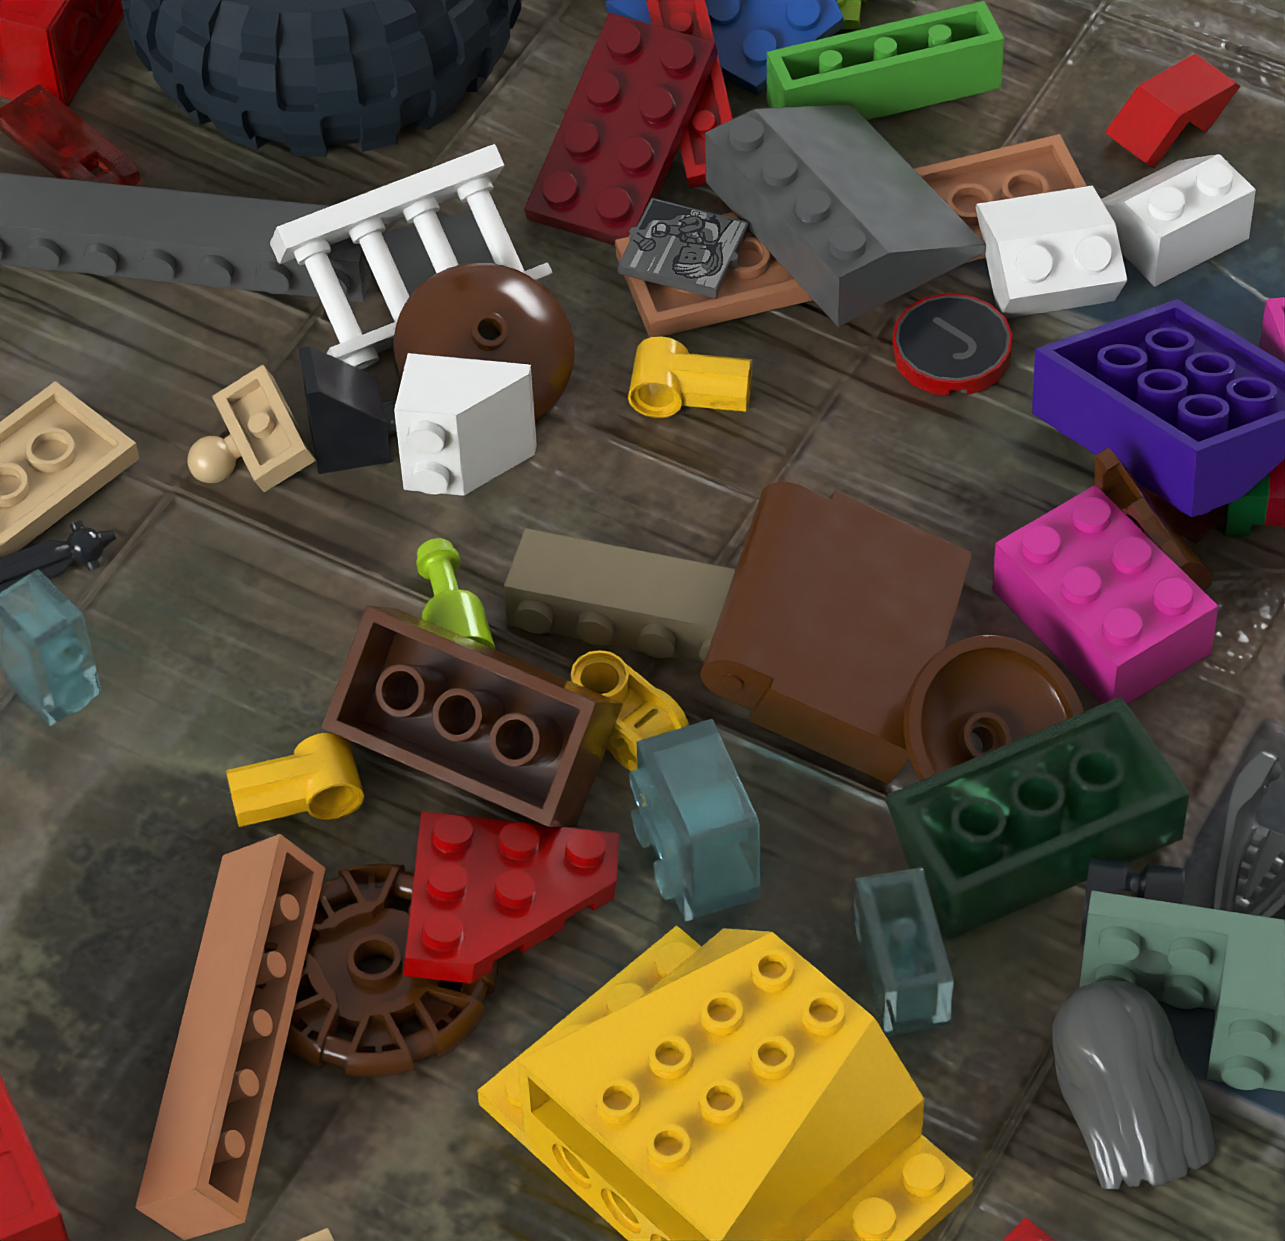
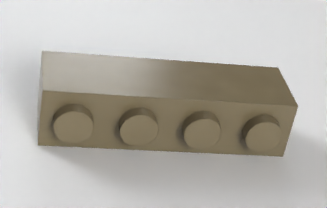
M525 528L504 584L507 625L519 627L535 634L549 633L579 639L595 646L609 645L640 651L655 658L670 657L704 664L735 569Z

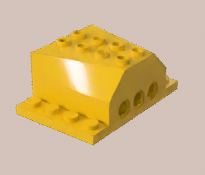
M676 925L477 1090L479 1105L628 1241H919L973 1192L974 1178L922 1135L924 1097L876 1019L775 933L769 931L723 928L707 943L700 946Z

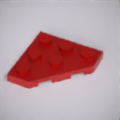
M421 811L403 976L473 983L492 972L493 962L514 949L518 948L524 953L563 930L565 919L587 906L595 911L612 901L617 882L619 833L560 826L548 827L542 824Z

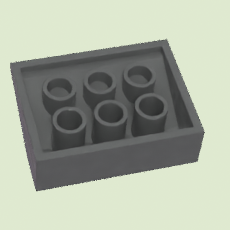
M851 104L753 109L705 132L706 183L740 220L749 222V230L838 327L986 253V244Z

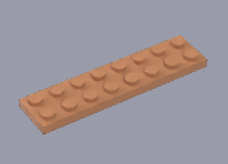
M1060 134L914 169L981 240L982 236L975 208L977 204L1087 186ZM734 212L722 214L723 216L739 219ZM750 230L738 252L739 265L737 268L730 269L717 298L624 275L649 338L667 336L813 299ZM629 237L615 240L618 262H620L630 242ZM985 253L968 262L986 258Z

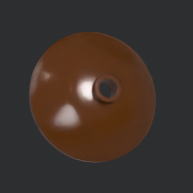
M493 263L457 265L428 278L417 287L404 304L396 323L393 338L394 364L400 382L408 353L531 365L535 423L549 413L563 395L574 364L575 347L573 333L568 318L555 297L542 284L527 274ZM482 327H491L498 332L499 338L491 341L485 340L479 335L478 330Z
M979 635L965 638L947 646L929 659L915 677L910 688L904 711V738L907 753L922 786L937 804L960 821L981 829L1013 831L1027 828L1046 820L1060 810L1072 797L1080 783L1086 766L1088 755L1087 723L1079 697L1069 679L1044 653L1020 640L1000 635ZM971 733H975L980 737L983 744L982 752L977 751L972 745Z

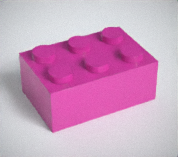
M1096 485L995 543L992 591L1111 713L1212 653L1218 605Z

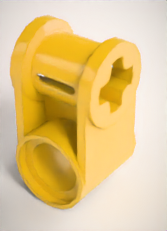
M598 650L580 656L573 664L570 674L571 682L594 692H606L601 695L623 703L606 749L629 771L637 774L643 772L650 765V756L669 740L677 741L688 734L690 729L689 723L678 703L670 695L655 688L629 667L621 657L612 652Z

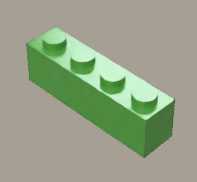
M985 1L768 51L767 103L770 108L851 104L866 120H871L1001 89L1004 37Z

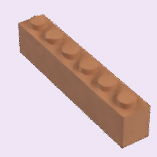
M281 834L222 856L135 1207L183 1240L242 1224L246 1220L326 869ZM265 942L278 944L277 950L267 951L266 954H263ZM266 983V986L262 989L256 987L257 985Z

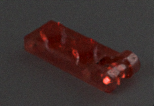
M36 85L0 108V131L58 179L135 186L140 183L141 176L134 162L42 85ZM99 166L104 170L97 176L91 173V171Z

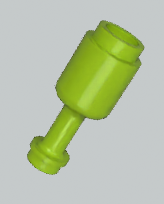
M442 538L424 542L417 550L416 567L418 573L423 578L430 580L434 597L426 603L422 611V619L496 650L482 602L477 595L468 590L458 588L454 574L460 566V557L457 550L454 549L450 541Z

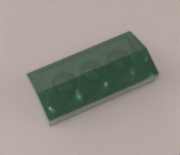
M1119 697L887 795L886 803L915 888L947 939L951 940L1087 881L1090 856L1123 860L1129 863L1182 840L1189 792L1123 698Z

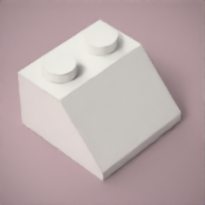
M1220 154L1178 160L1101 200L1115 222L1121 253L1156 287L1249 239L1256 189Z
M1093 185L976 205L982 241L986 244L985 256L996 308L1006 319L1113 302L1126 284L1127 276L1116 225Z
M408 353L394 408L404 490L421 491L426 494L442 493L464 496L535 455L537 443L531 365Z

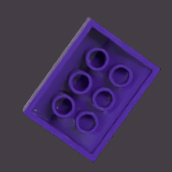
M1176 299L1036 348L1032 414L1095 455L1106 448H1110L1141 486L1146 487L1175 506L1180 512L1190 517L1204 515L1211 512L1212 509L1241 499L1285 459V363Z

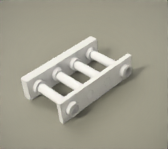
M495 144L276 227L270 245L279 265L295 258L299 265H306L340 344L330 347L327 354L362 370L379 361L380 358L377 353L393 347L396 323L404 304L410 296L382 236V233L386 230L384 224L405 217L407 223L415 224L436 273L457 266L459 264L436 215V212L440 210L439 203L459 196L462 203L468 202L495 264L521 271L543 286L553 273L548 262L524 271L489 193L494 188L492 183L495 182L504 167ZM350 237L353 244L360 243L394 319V323L363 335L327 256L332 251L330 245Z

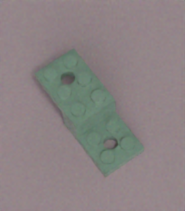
M1092 891L1087 918L1080 987L1103 980L1129 981L1147 990L1157 1001L1166 1002L1176 1008L1193 1009L1201 1007L1214 1009L1215 1017L1206 1079L1225 1082L1227 1085L1240 1090L1264 1088L1285 1092V920Z

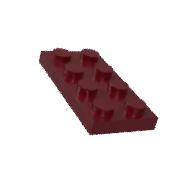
M609 13L524 207L527 219L615 245V240L629 237V230L632 227L638 226L651 198L657 199L717 58L716 42Z

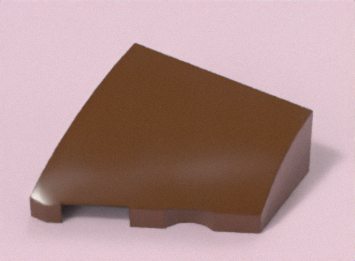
M1106 448L1095 455L1094 485L1107 495L1202 590L1210 587L1212 581L1208 569L1156 507L1114 451Z

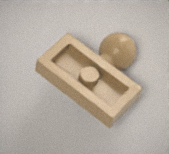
M264 365L259 366L212 396L230 435L224 439L218 436H206L197 440L190 448L187 458L189 470L197 480L205 483H217L227 479L234 472L236 460L242 456L253 480L263 492L268 491L316 461L274 377Z

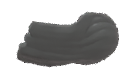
M1103 980L1075 989L1061 1004L1052 1025L1053 1051L1061 1092L1088 1146L1102 1189H1119L1122 1180L1129 1187L1140 1186L1143 1181H1147L1152 1187L1160 1186L1166 1182L1186 1176L1188 1168L1197 1170L1214 1159L1216 1155L1215 1139L1205 1100L1197 1080L1178 1047L1174 1031L1164 1008L1158 1003L1157 999L1147 990L1129 981Z

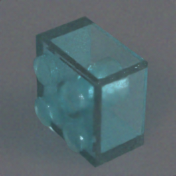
M713 719L637 741L638 769L629 772V779L639 808L631 810V817L641 847L652 846L658 861L653 863V867L663 898L665 900L675 898L685 922L759 899L760 822Z

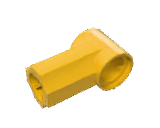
M661 336L645 339L638 345L628 393L629 403L637 412L654 418H665L674 415L680 410L681 406L746 412L749 408L751 395L752 359L689 354L682 343L672 338Z
M332 732L319 733L306 738L298 744L293 755L226 770L239 827L306 811L316 819H340L358 810L364 800V793L351 744L348 739Z

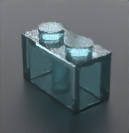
M36 569L1 592L0 664L5 682L50 727L68 714L82 710L92 698L101 693L84 614L39 569Z
M923 868L855 878L854 926L880 1026L885 1036L950 1026L954 981Z

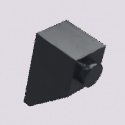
M314 347L298 348L318 473L324 474L391 462L388 437L397 436L395 405L393 400L382 401L377 377Z

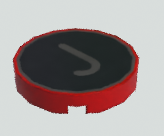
M951 293L925 297L906 308L895 323L892 341L894 361L899 373L913 386L934 395L950 396L951 390L960 391L966 389V395L982 392L998 382L1010 366L1013 333L1006 317L992 304L971 295Z

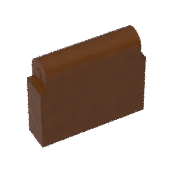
M775 482L769 484L761 492L701 670V679L704 685L716 695L751 710L747 721L890 784L909 760L904 738V711L910 688L921 668L946 646L972 552L836 490L830 498H827L795 483Z

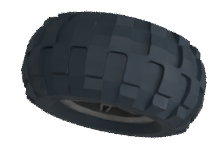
M121 0L126 29L136 55L148 71L153 72L154 80L164 93L198 124L201 125L212 121L218 130L225 132L227 140L256 150L260 149L268 141L285 143L287 147H290L292 156L327 157L328 146L359 143L362 152L393 145L397 143L396 134H399L401 129L417 124L429 130L454 114L455 105L462 101L464 93L478 92L493 71V67L504 53L510 39V29H513L522 7V0Z

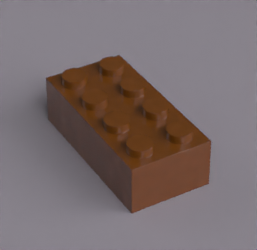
M367 605L321 728L548 827L577 826L623 703L402 610Z

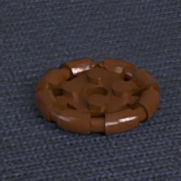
M389 863L365 864L338 870L339 877L322 883L309 942L314 944L310 953L306 952L297 992L298 994L310 988L313 997L294 1005L285 1047L293 1054L316 1067L324 1068L327 1063L345 1067L347 1076L356 1077L398 1075L415 1070L414 1062L432 1054L438 1059L442 1058L459 1046L474 1031L484 1017L486 1009L482 1003L485 995L492 994L495 991L498 960L493 962L492 972L475 982H460L458 992L442 988V980L403 976L410 908L408 914L400 910L390 909V906L394 905L398 898L411 901L414 874L405 872L404 865ZM348 901L350 902L351 905L346 906L335 913L333 912L332 908L339 906L343 903H346ZM265 942L263 954H266L267 951L277 950L278 944ZM371 955H383L393 961L386 971L379 974H367L357 968L364 958ZM266 983L257 985L256 987L262 989L266 986ZM417 1017L422 1029L402 1037L397 1026ZM340 1023L346 1032L354 1035L352 1041L334 1036Z

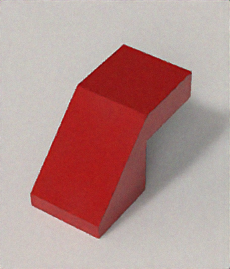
M1194 53L1140 84L1104 133L1155 169L1188 122H1191L1207 133L1241 86Z

